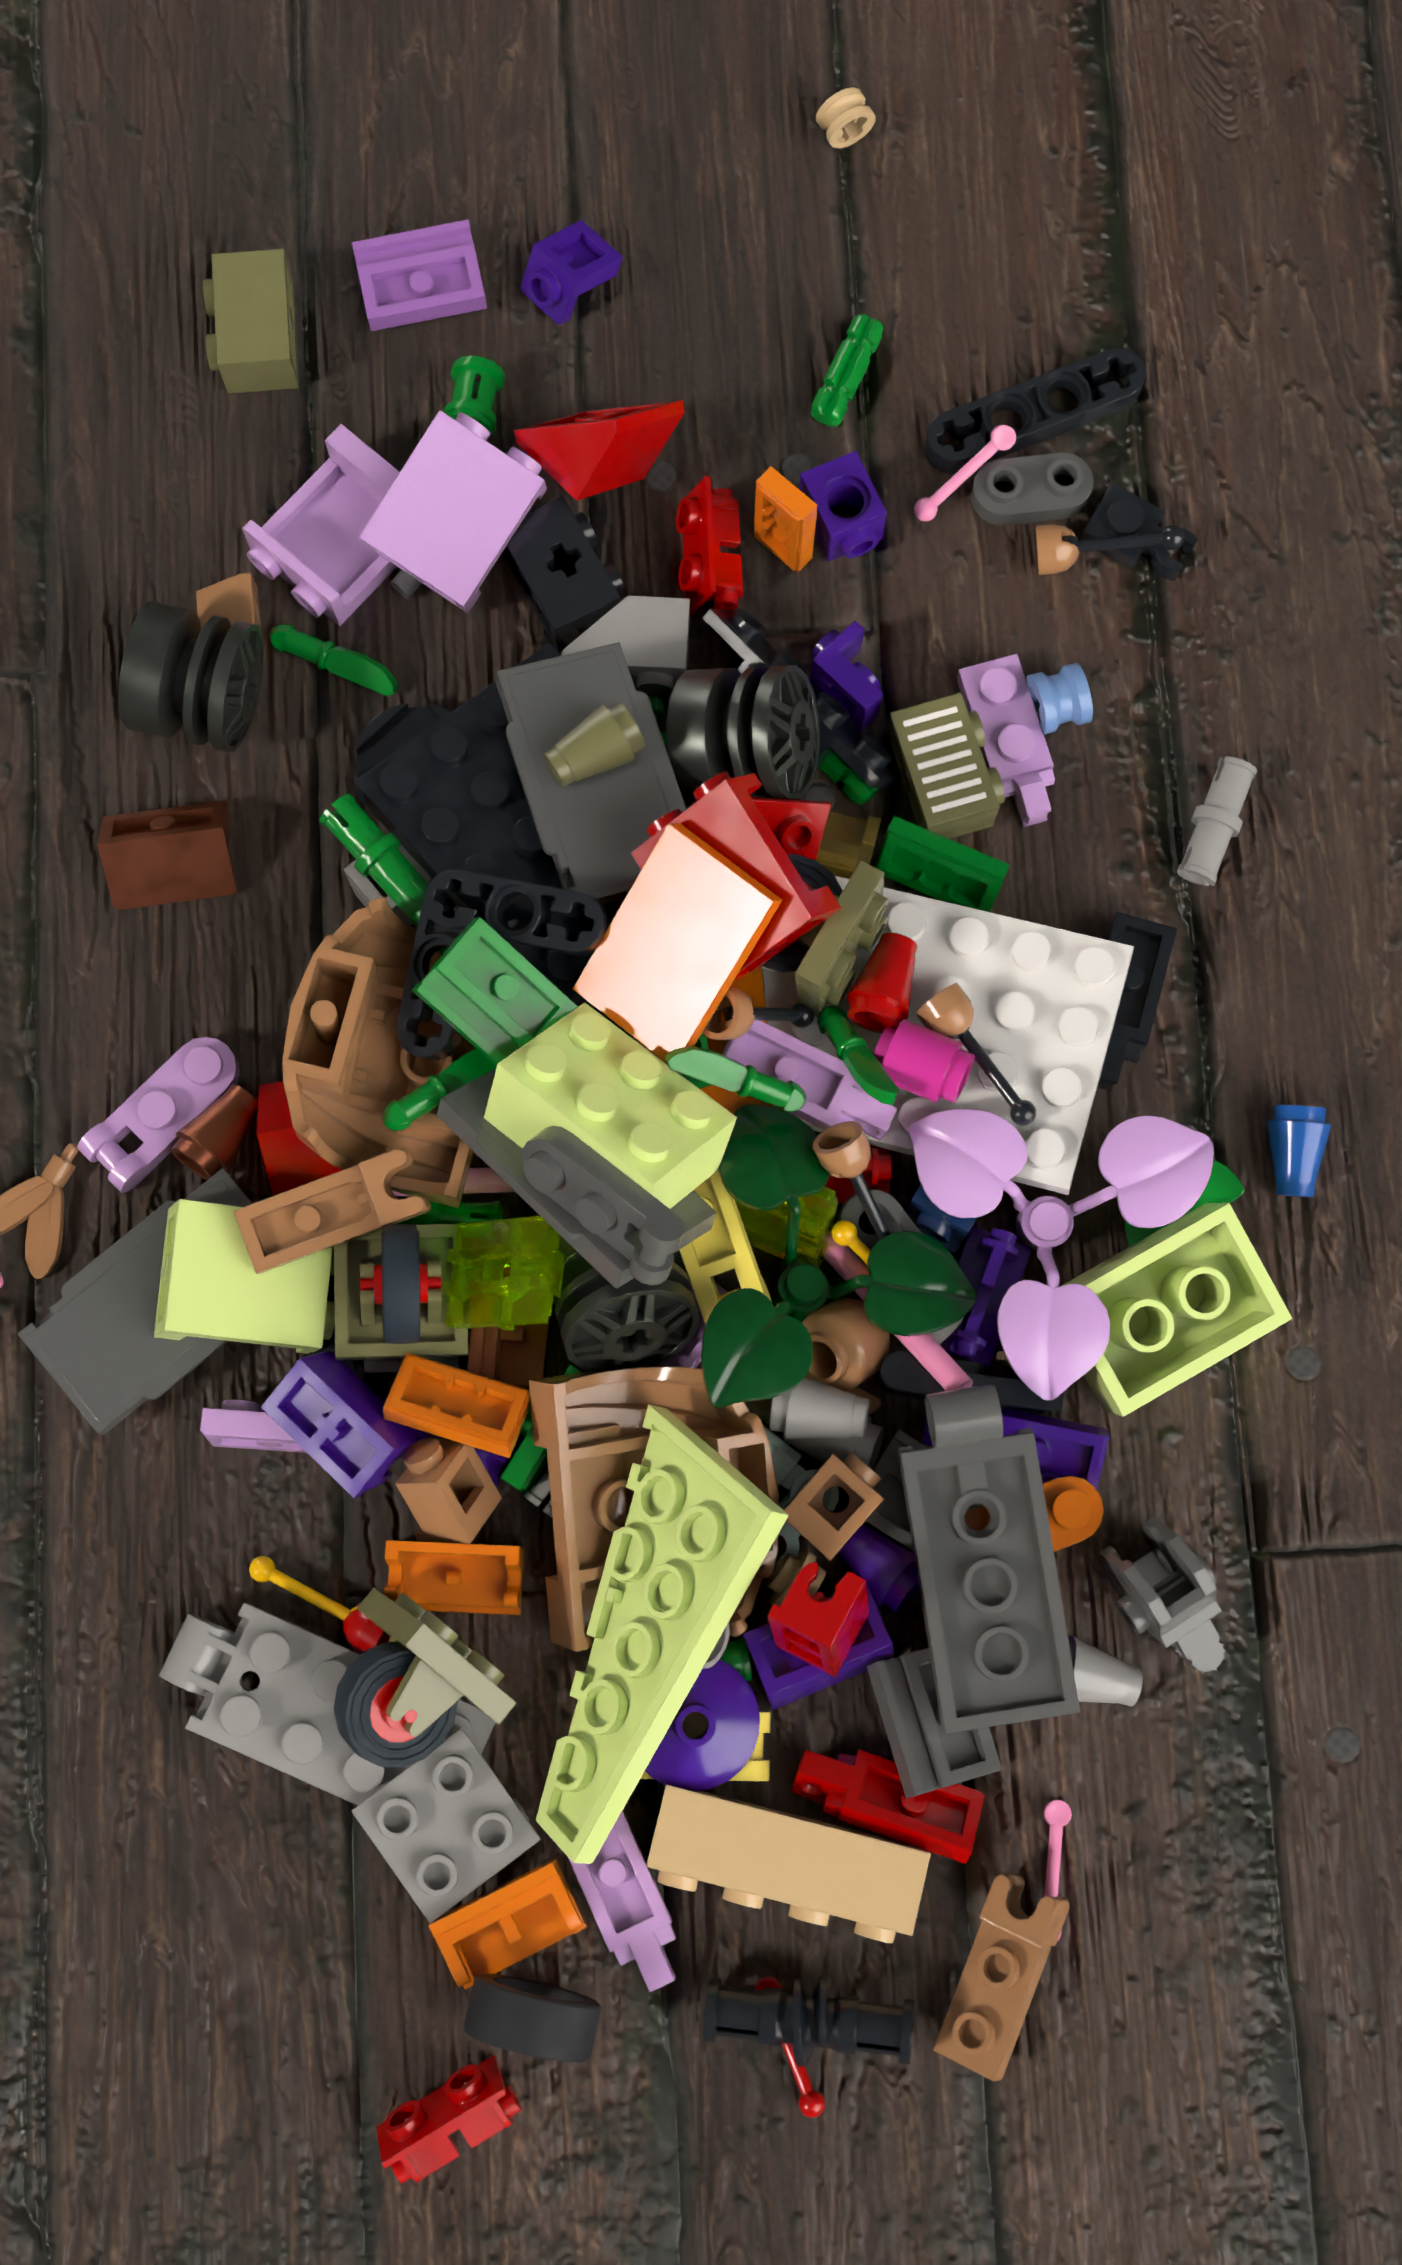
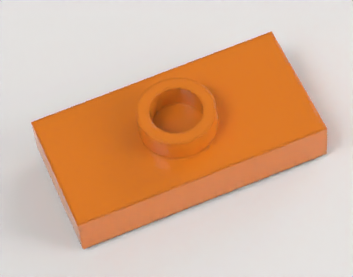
M772 466L756 480L754 538L793 571L799 572L813 557L818 505Z
M406 1353L384 1404L383 1417L385 1420L510 1458L531 1405L530 1390Z

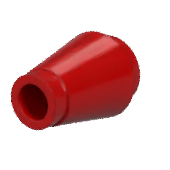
M892 932L881 935L879 943L875 946L846 997L850 1005L848 1017L859 1027L882 1034L887 1026L897 1030L899 1023L903 1019H908L915 954L918 948L912 939Z

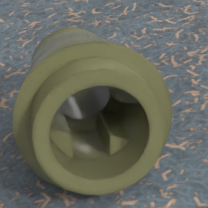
M617 702L609 708L601 704L556 743L554 748L543 755L556 780L564 788L573 782L576 783L634 762V754L645 748L646 744L629 711L621 702Z

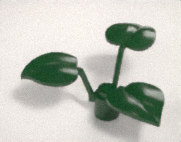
M744 1105L735 1110L734 1115L737 1119L719 1165L722 1183L734 1200L754 1210H773L786 1201L788 1220L785 1257L782 1260L784 1271L770 1293L771 1301L758 1290L743 1288L731 1292L722 1298L713 1308L707 1320L702 1339L701 1368L707 1396L714 1408L746 1401L771 1399L794 1389L808 1373L813 1360L812 1340L802 1322L809 1315L820 1309L824 1303L836 1301L841 1296L858 1288H869L864 1300V1311L868 1320L881 1330L893 1335L920 1336L937 1332L958 1322L969 1312L976 1302V1292L950 1252L937 1240L922 1233L902 1231L882 1238L874 1245L868 1255L867 1267L870 1275H856L836 1286H829L826 1276L816 1266L809 1263H799L797 1250L801 1206L798 1197L819 1193L829 1178V1174L821 1166L813 1150V1142L818 1135L798 1117L789 1112L780 1111L775 1107Z

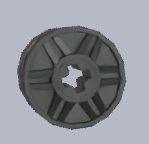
M148 601L139 611L131 627L121 665L118 704L120 718L125 728L163 738L174 737L183 724L184 735L190 744L206 745L210 741L213 749L235 752L244 741L260 695L264 647L263 635L259 625L236 621L232 626L226 617L211 616L201 630L200 620L195 610Z
M797 665L771 666L770 668L767 666L748 667L742 674L736 668L686 670L676 681L669 700L666 723L667 752L679 789L684 796L690 800H696L693 794L694 791L712 777L723 772H728L731 778L755 773L762 786L750 794L751 797L795 800L801 799L811 787L817 769L820 729L814 691L807 675Z
M555 1229L546 1238L540 1255L553 1303L556 1305L555 1313L568 1359L579 1368L586 1371L653 1367L678 1354L694 1338L700 1324V1318L687 1273L683 1270L680 1250L673 1253V1265L665 1282L658 1285H648L633 1278L616 1289Z

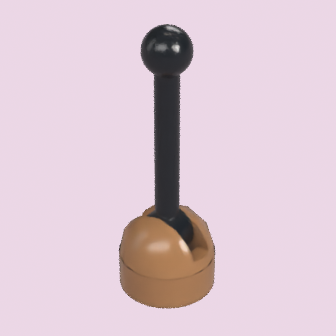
M1065 525L1035 526L1039 575H1047L1066 571L1076 562L1081 552L1163 545L1166 549L1175 550L1184 543L1185 534L1179 526L1169 525L1159 533L1079 540L1075 533Z
M954 983L928 1000L916 1013L923 1025L952 1039H959L968 1052L975 1055L974 1060L1011 1107L1010 1117L1012 1121L1020 1126L1031 1124L1036 1117L1035 1106L1028 1100H1021L970 1033L969 1028L973 1021L974 1009L969 997L959 984Z
M730 986L702 1033L714 1040H733L749 1032L755 1020L790 1021L798 1028H805L813 1022L814 1012L800 1003L794 1004L791 1008L753 1007L750 996L742 990ZM719 1011L724 1013L725 1021L723 1022L720 1020Z
M854 1121L841 1122L827 1128L814 1140L813 1150L821 1166L829 1175L838 1178H850L876 1235L881 1240L890 1235V1231L862 1175L871 1158L870 1144L862 1126Z

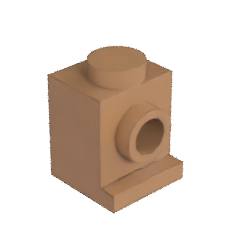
M425 1438L414 1443L403 1455V1461L407 1468L395 1484L419 1524V1527L414 1532L418 1542L471 1543L502 1499L474 1447L449 1439Z
M853 1452L844 1461L835 1453H832L783 1508L789 1514L786 1521L831 1560L884 1500L883 1496L874 1489L882 1478ZM835 1486L843 1488L849 1495L848 1505L845 1509L838 1512L827 1509L823 1503V1495L826 1490Z

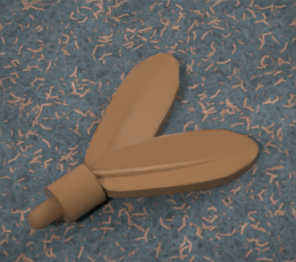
M75 1143L68 1144L61 1156L57 1154L52 1156L41 1174L42 1177L30 1178L0 1195V1236L28 1219L25 1261L32 1276L40 1280L47 1278L59 1261L63 1238L65 1199L61 1188L65 1186L76 1168L71 1163L79 1151Z

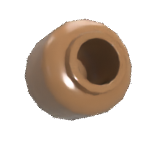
M844 1297L829 1302L802 1322L810 1334L813 1346V1360L806 1374V1377L843 1391L851 1390L877 1372L883 1360L889 1355L890 1334L868 1320L864 1311V1301L860 1299Z

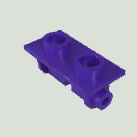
M971 1227L958 1265L976 1292V1302L964 1316L958 1327L940 1344L948 1354L970 1362L980 1363L984 1367L990 1368L1000 1341L997 1319L1001 1301L1008 1289L1021 1281L1032 1248L1016 1243V1235L998 1228H993L992 1232L989 1233L976 1227Z

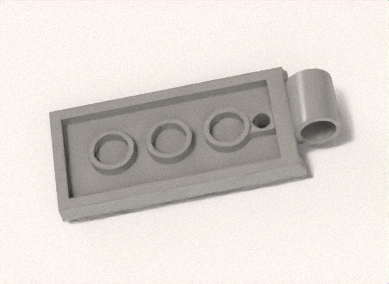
M243 1603L238 1616L242 1617L235 1633L199 1616L187 1614L159 1674L161 1678L178 1687L204 1696L196 1716H190L185 1729L355 1805H360L411 1766L380 1767L353 1752L338 1731L333 1710L337 1685L348 1666L361 1655L360 1653L247 1603ZM247 1671L257 1673L260 1678V1684L254 1690L246 1689L242 1684V1676ZM459 1699L455 1722L445 1740L462 1728L480 1754H482L496 1722L473 1704Z

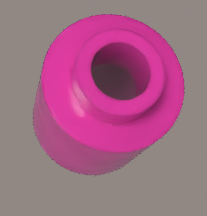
M906 1019L902 1020L897 1030L888 1026L885 1028L874 1052L875 1057L897 1087L935 1103H938L941 1098L952 1103L957 1102L967 1082L975 1059L974 1054L962 1050V1042Z

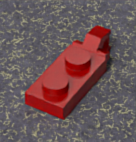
M859 1749L856 1756L839 1754L837 1760L806 1750L799 1763L792 1792L816 1803L824 1804L823 1811L833 1817L838 1816V1820L964 1864L967 1863L972 1854L985 1797L982 1794L983 1792L960 1784H954L906 1799L896 1763Z

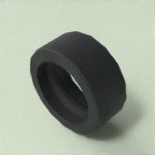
M485 1973L475 1976L463 2029L466 2035L477 2041L500 2049L541 2059L582 2063L591 2058L602 2006L598 2001L586 1995L565 1988L524 1978Z

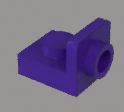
M580 220L533 245L521 283V291L554 322L561 325L570 320L579 295L617 275L623 256L586 223Z
M854 621L842 633L837 629L830 631L815 646L811 653L813 661L809 682L819 693L825 692L837 699L849 712L850 716L847 720L862 732L878 717L883 692L880 690L881 686L878 679L865 665L860 662H855L854 664L850 662L861 650L865 631L857 621Z

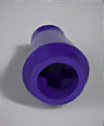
M864 1523L838 1551L851 1571L866 1580L874 1602L878 1607L885 1604L896 1613L920 1589L914 1552Z

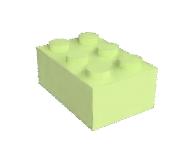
M585 1002L497 1064L484 1115L485 1120L522 1149L527 1141L543 1129L550 1126L563 1127L594 1149L669 1209L718 1171L737 1119L735 1115L678 1072L670 1069L661 1059Z
M1205 1203L1064 1284H1080L1091 1289L1107 1309L1110 1320V1336L1107 1347L1095 1366L1084 1374V1377L1102 1410L1122 1417L1293 1319L1230 1203Z

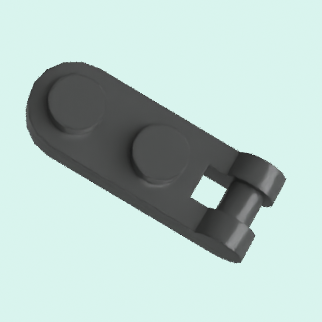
M547 1127L527 1141L522 1149V1160L524 1163V1174L528 1182L537 1191L549 1196L577 1218L589 1232L597 1234L629 1259V1269L636 1280L648 1285H658L665 1282L673 1265V1252L680 1246L684 1235L685 1226L683 1220L594 1149L563 1127Z

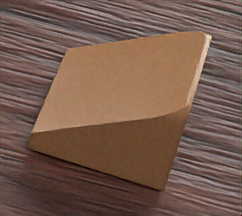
M251 573L238 574L196 591L197 613L201 630L211 616L226 617L232 626L236 621L257 624L261 630L258 588Z

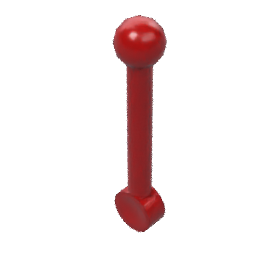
M764 1976L758 1980L755 1989L763 1990L764 1987L781 1989V1984L772 1976ZM783 2043L782 2047L801 2093L798 2101L799 2109L806 2117H818L825 2109V2099L819 2091L813 2089L806 2068L797 2066L792 2045Z

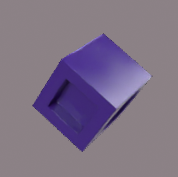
M857 451L800 474L799 490L818 505L815 536L828 562L843 555L847 558L862 556L871 551L878 544L879 540L883 539L887 512ZM837 506H849L855 509L858 514L851 518H841L833 514L831 509Z

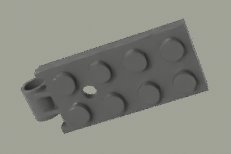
M994 1384L926 1394V1416L933 1447L913 1450L912 1446L897 1448L942 1731L945 1734L1080 1713L1034 1432L1031 1428L1017 1429L1016 1434L1003 1436L1001 1407ZM973 1504L983 1505L989 1513V1522L981 1530L970 1529L964 1520L965 1511Z

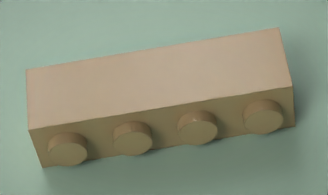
M666 1784L646 1867L659 1870L657 1882L670 1887L696 1892L698 1881L725 1887L722 1899L732 1903L761 1909L764 1898L790 1904L788 1916L827 1926L829 1916L833 1915L856 1921L854 1933L881 1942L894 1943L896 1932L913 1936L931 1853L916 1846L706 1791H691Z

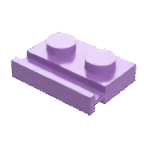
M469 220L352 242L371 331L487 309Z

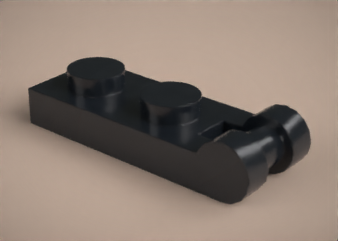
M896 1351L889 1354L883 1360L876 1374L880 1389L894 1397L925 1401L926 1394L946 1391L924 1367H919L915 1357L904 1351ZM954 1360L973 1380L972 1387L994 1384L1001 1408L1052 1418L1062 1412L1064 1391L1053 1400H1043L1019 1379L1013 1369H1010L1009 1378L983 1375V1364Z

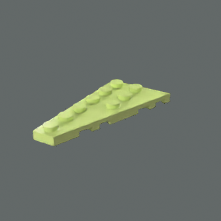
M648 1404L642 1426L651 1430L642 1465L632 1463L626 1488L634 1491L625 1527H621L613 1533L586 1632L587 1635L594 1637L586 1671L576 1670L570 1691V1696L578 1699L569 1734L557 1740L536 1816V1822L573 1863L592 1864L789 1516L667 1408Z

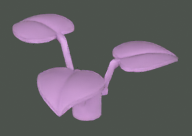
M952 1109L923 1117L914 1122L908 1130L919 1181L925 1194L941 1211L957 1218L984 1216L998 1206L1003 1190L1009 1194L1013 1200L1014 1208L1019 1211L1015 1222L1016 1233L1024 1245L1037 1250V1258L1041 1260L1047 1276V1285L1033 1280H1023L1012 1285L1004 1295L998 1310V1334L1005 1355L1019 1379L1043 1400L1057 1398L1071 1384L1093 1368L1104 1354L1110 1336V1320L1107 1309L1091 1289L1080 1284H1067L1059 1287L1060 1276L1051 1251L1052 1248L1064 1243L1069 1238L1074 1225L1073 1217L1117 1197L1121 1215L1134 1227L1155 1228L1172 1223L1185 1215L1201 1196L1210 1178L1214 1157L1213 1143L1203 1133L1163 1117L1139 1116L1128 1119L1117 1125L1107 1134L1099 1151L1098 1164L1100 1172L1111 1186L1068 1206L1061 1199L1053 1196H1042L1030 1202L1024 1197L1020 1188L1010 1180L1025 1166L1028 1151L1021 1134L1004 1118L982 1110Z

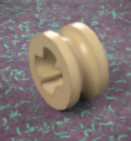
M854 87L843 89L832 95L820 106L816 114L818 125L822 130L827 131L826 139L833 148L838 149L850 146L863 138L872 129L876 119L870 106L865 105V97L860 89Z

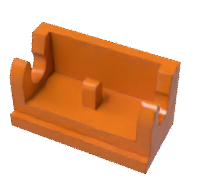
M386 1540L385 1561L386 1564H389L388 1584L387 1586L385 1585L383 1594L393 1602L403 1592L425 1611L521 1615L524 1548L505 1545Z
M555 1857L441 1915L428 1926L437 1941L458 1987L463 1986L466 1990L473 1986L476 1975L485 1973L496 1974L546 1947L587 1928L588 1925Z

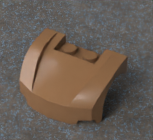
M376 898L369 901L368 907L356 910L332 936L330 934L325 936L314 952L291 1003L282 1062L283 1083L293 1128L299 1140L330 1164L342 1170L359 1165L363 1161L404 1147L408 1148L413 1155V1163L410 1167L400 1170L393 1176L390 1184L391 1190L410 1196L425 1197L429 1201L459 1208L474 1151L437 1116L439 1106L412 1122L411 1127L401 1131L387 1129L383 1125L382 1114L391 1101L401 1099L426 1083L429 1076H437L461 1056L476 1048L462 1037L459 1047L450 1056L441 1060H428L408 1053L401 1046L396 1034L397 1018L417 929L404 923L393 913L386 898ZM438 951L435 952L429 962V972L432 969L431 967L442 956ZM433 1017L430 1022L420 1021L418 1034L425 1036L427 1041L430 1037H440L442 1025L434 1022Z
M688 1367L609 1369L529 1380L534 1446L546 1448L557 1565V1575L545 1577L552 1643L575 1652L587 1650L593 1645L594 1637L587 1635L586 1632L613 1533L621 1527H625L634 1491L626 1488L632 1463L642 1465L651 1431L642 1427L648 1404L667 1408L779 1506V1491L769 1440L761 1419L756 1414L750 1413L744 1402L714 1408L707 1396L702 1369ZM778 1535L728 1622L730 1636L736 1637L746 1631L748 1625L744 1620L752 1612L762 1578H769L773 1575L777 1556Z

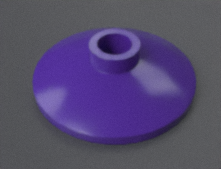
M720 1659L712 1667L702 1668L645 1769V1772L653 1779L665 1786L668 1784L691 1791H702L727 1782L746 1765L758 1740L760 1715L751 1687L735 1668ZM692 1712H700L707 1719V1728L698 1737H689L682 1729L684 1718Z

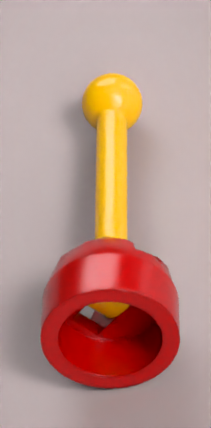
M259 1556L251 1562L249 1573L255 1581H271L342 1620L346 1641L356 1652L362 1654L367 1649L388 1642L391 1638L357 1609L360 1604L351 1610L277 1570L273 1560L267 1556Z

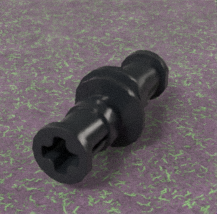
M819 1976L811 1996L805 1995L801 1977L795 1978L793 1994L779 1988L764 1987L763 1990L722 1986L721 1978L711 1977L705 2005L704 2042L715 2043L717 2036L758 2040L761 2045L778 2046L783 2043L791 2044L798 2067H807L815 2047L828 2048L837 2053L849 2055L863 2052L900 2057L899 2064L910 2065L915 2000L904 1999V2006L863 2002L860 2001V1997L840 1996L838 1998H829L828 1979L826 1976Z

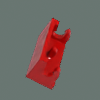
M812 1562L803 1567L797 1574L781 1606L773 1604L767 1616L775 1644L778 1648L836 1677L870 1613L866 1580L848 1571L836 1585L835 1594L831 1599L825 1597L822 1592L809 1596V1586L817 1579L819 1571L818 1564Z

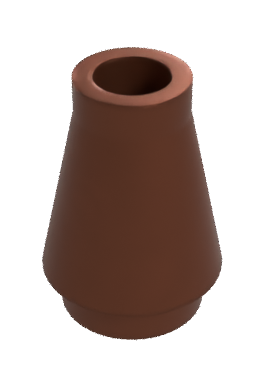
M232 1084L219 1099L176 1132L178 1141L172 1147L171 1152L184 1166L205 1180L211 1178L222 1168L227 1172L254 1117L258 1114L257 1099L243 1088Z

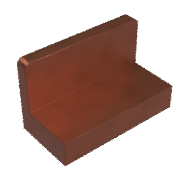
M226 800L104 816L97 846L113 907L117 910L235 894L237 891V880L229 849L231 819Z

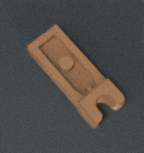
M404 1147L363 1161L359 1165L233 1211L256 1274L267 1272L382 1229L383 1226L397 1224L430 1211L431 1204L427 1198L411 1196L399 1200L391 1191L390 1184L393 1176L400 1170L410 1167L413 1163L411 1151Z
M1009 1872L998 1874L991 1885L980 1915L981 1925L933 2051L994 2082L1003 2079L1051 1947L1056 1946L1070 1907L1069 1900L1064 1896H1046L1040 1899L1033 1915L1027 1916L1022 1910L1020 1903L1025 1885L1024 1880L1021 1876Z

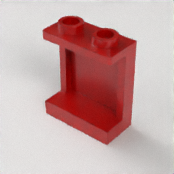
M723 772L712 777L694 791L693 794L697 802L683 813L680 809H676L654 821L646 829L651 838L636 848L631 854L642 870L667 825L670 823H680L782 899L781 904L734 979L736 981L751 974L839 911L841 906L828 886L809 891L750 796V794L762 786L756 774L731 778L728 772Z

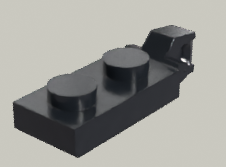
M1117 911L1112 919L1107 940L1134 946L1099 1079L1098 1089L1112 1092L1114 1084H1118L1123 1061L1126 1060L1137 1064L1141 1051L1148 1044L1177 932L1175 927Z

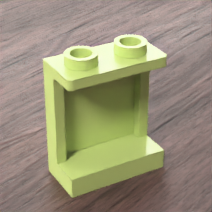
M179 1199L168 1209L154 1330L155 1338L181 1340L186 1336L296 1348L297 1353L305 1354L321 1349L323 1339L330 1340L335 1325V1302L327 1301L329 1276H334V1246L267 1272L256 1274L233 1212L243 1207Z

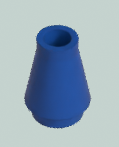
M1274 1105L1273 1120L1267 1121L1276 1180L1275 1195L1314 1197L1315 1183L1332 1125L1325 1123L1326 1108Z

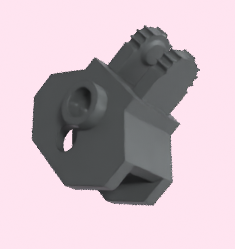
M1153 1516L1143 1523V1537L1151 1552L1136 1562L1131 1563L1129 1560L1122 1561L1116 1550L1109 1545L1099 1552V1564L1109 1582L1121 1597L1116 1600L1118 1609L1137 1635L1147 1631L1163 1646L1171 1648L1177 1656H1182L1195 1671L1198 1670L1202 1674L1212 1670L1217 1671V1667L1221 1664L1222 1660L1226 1659L1224 1657L1226 1650L1223 1648L1224 1643L1220 1641L1221 1637L1210 1620L1222 1612L1216 1602V1579L1204 1559L1195 1550L1191 1551L1177 1533Z

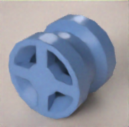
M1078 663L1064 665L1058 674L1047 676L1043 672L1027 675L1026 682L1044 735L1056 732L1062 723L1071 721L1075 725H1082L1092 721V697L1086 676Z

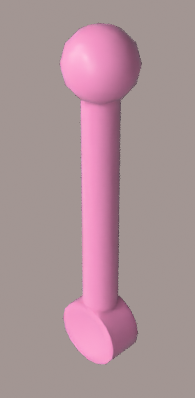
M1008 425L996 426L991 432V441L930 498L925 497L917 501L914 507L915 516L924 522L934 519L937 515L938 506L999 449L1008 450L1015 444V431Z
M1052 1800L1047 1803L1043 1811L1046 1822L1050 1824L1044 1897L1058 1896L1063 1826L1069 1823L1072 1816L1071 1809L1066 1802Z

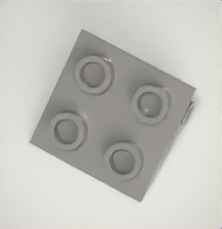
M462 1728L447 1738L427 1758L411 1765L351 1811L430 1924L541 1840L529 1823L530 1817L516 1798L512 1799Z

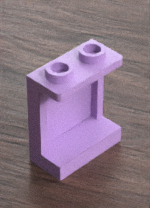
M439 410L359 538L368 548L469 614L481 595L479 590L481 584L537 498L541 500L547 491L545 480L538 476L542 470L541 465L527 454L515 447H511L508 453L505 454L486 441L491 433L476 420L462 412H459L454 420Z
M342 424L325 440L330 458L262 527L253 520H250L242 528L250 547L247 557L252 564L271 580H274L279 575L294 588L291 591L293 597L307 612L316 618L324 613L338 626H341L397 568V566L368 548L359 536L400 473Z

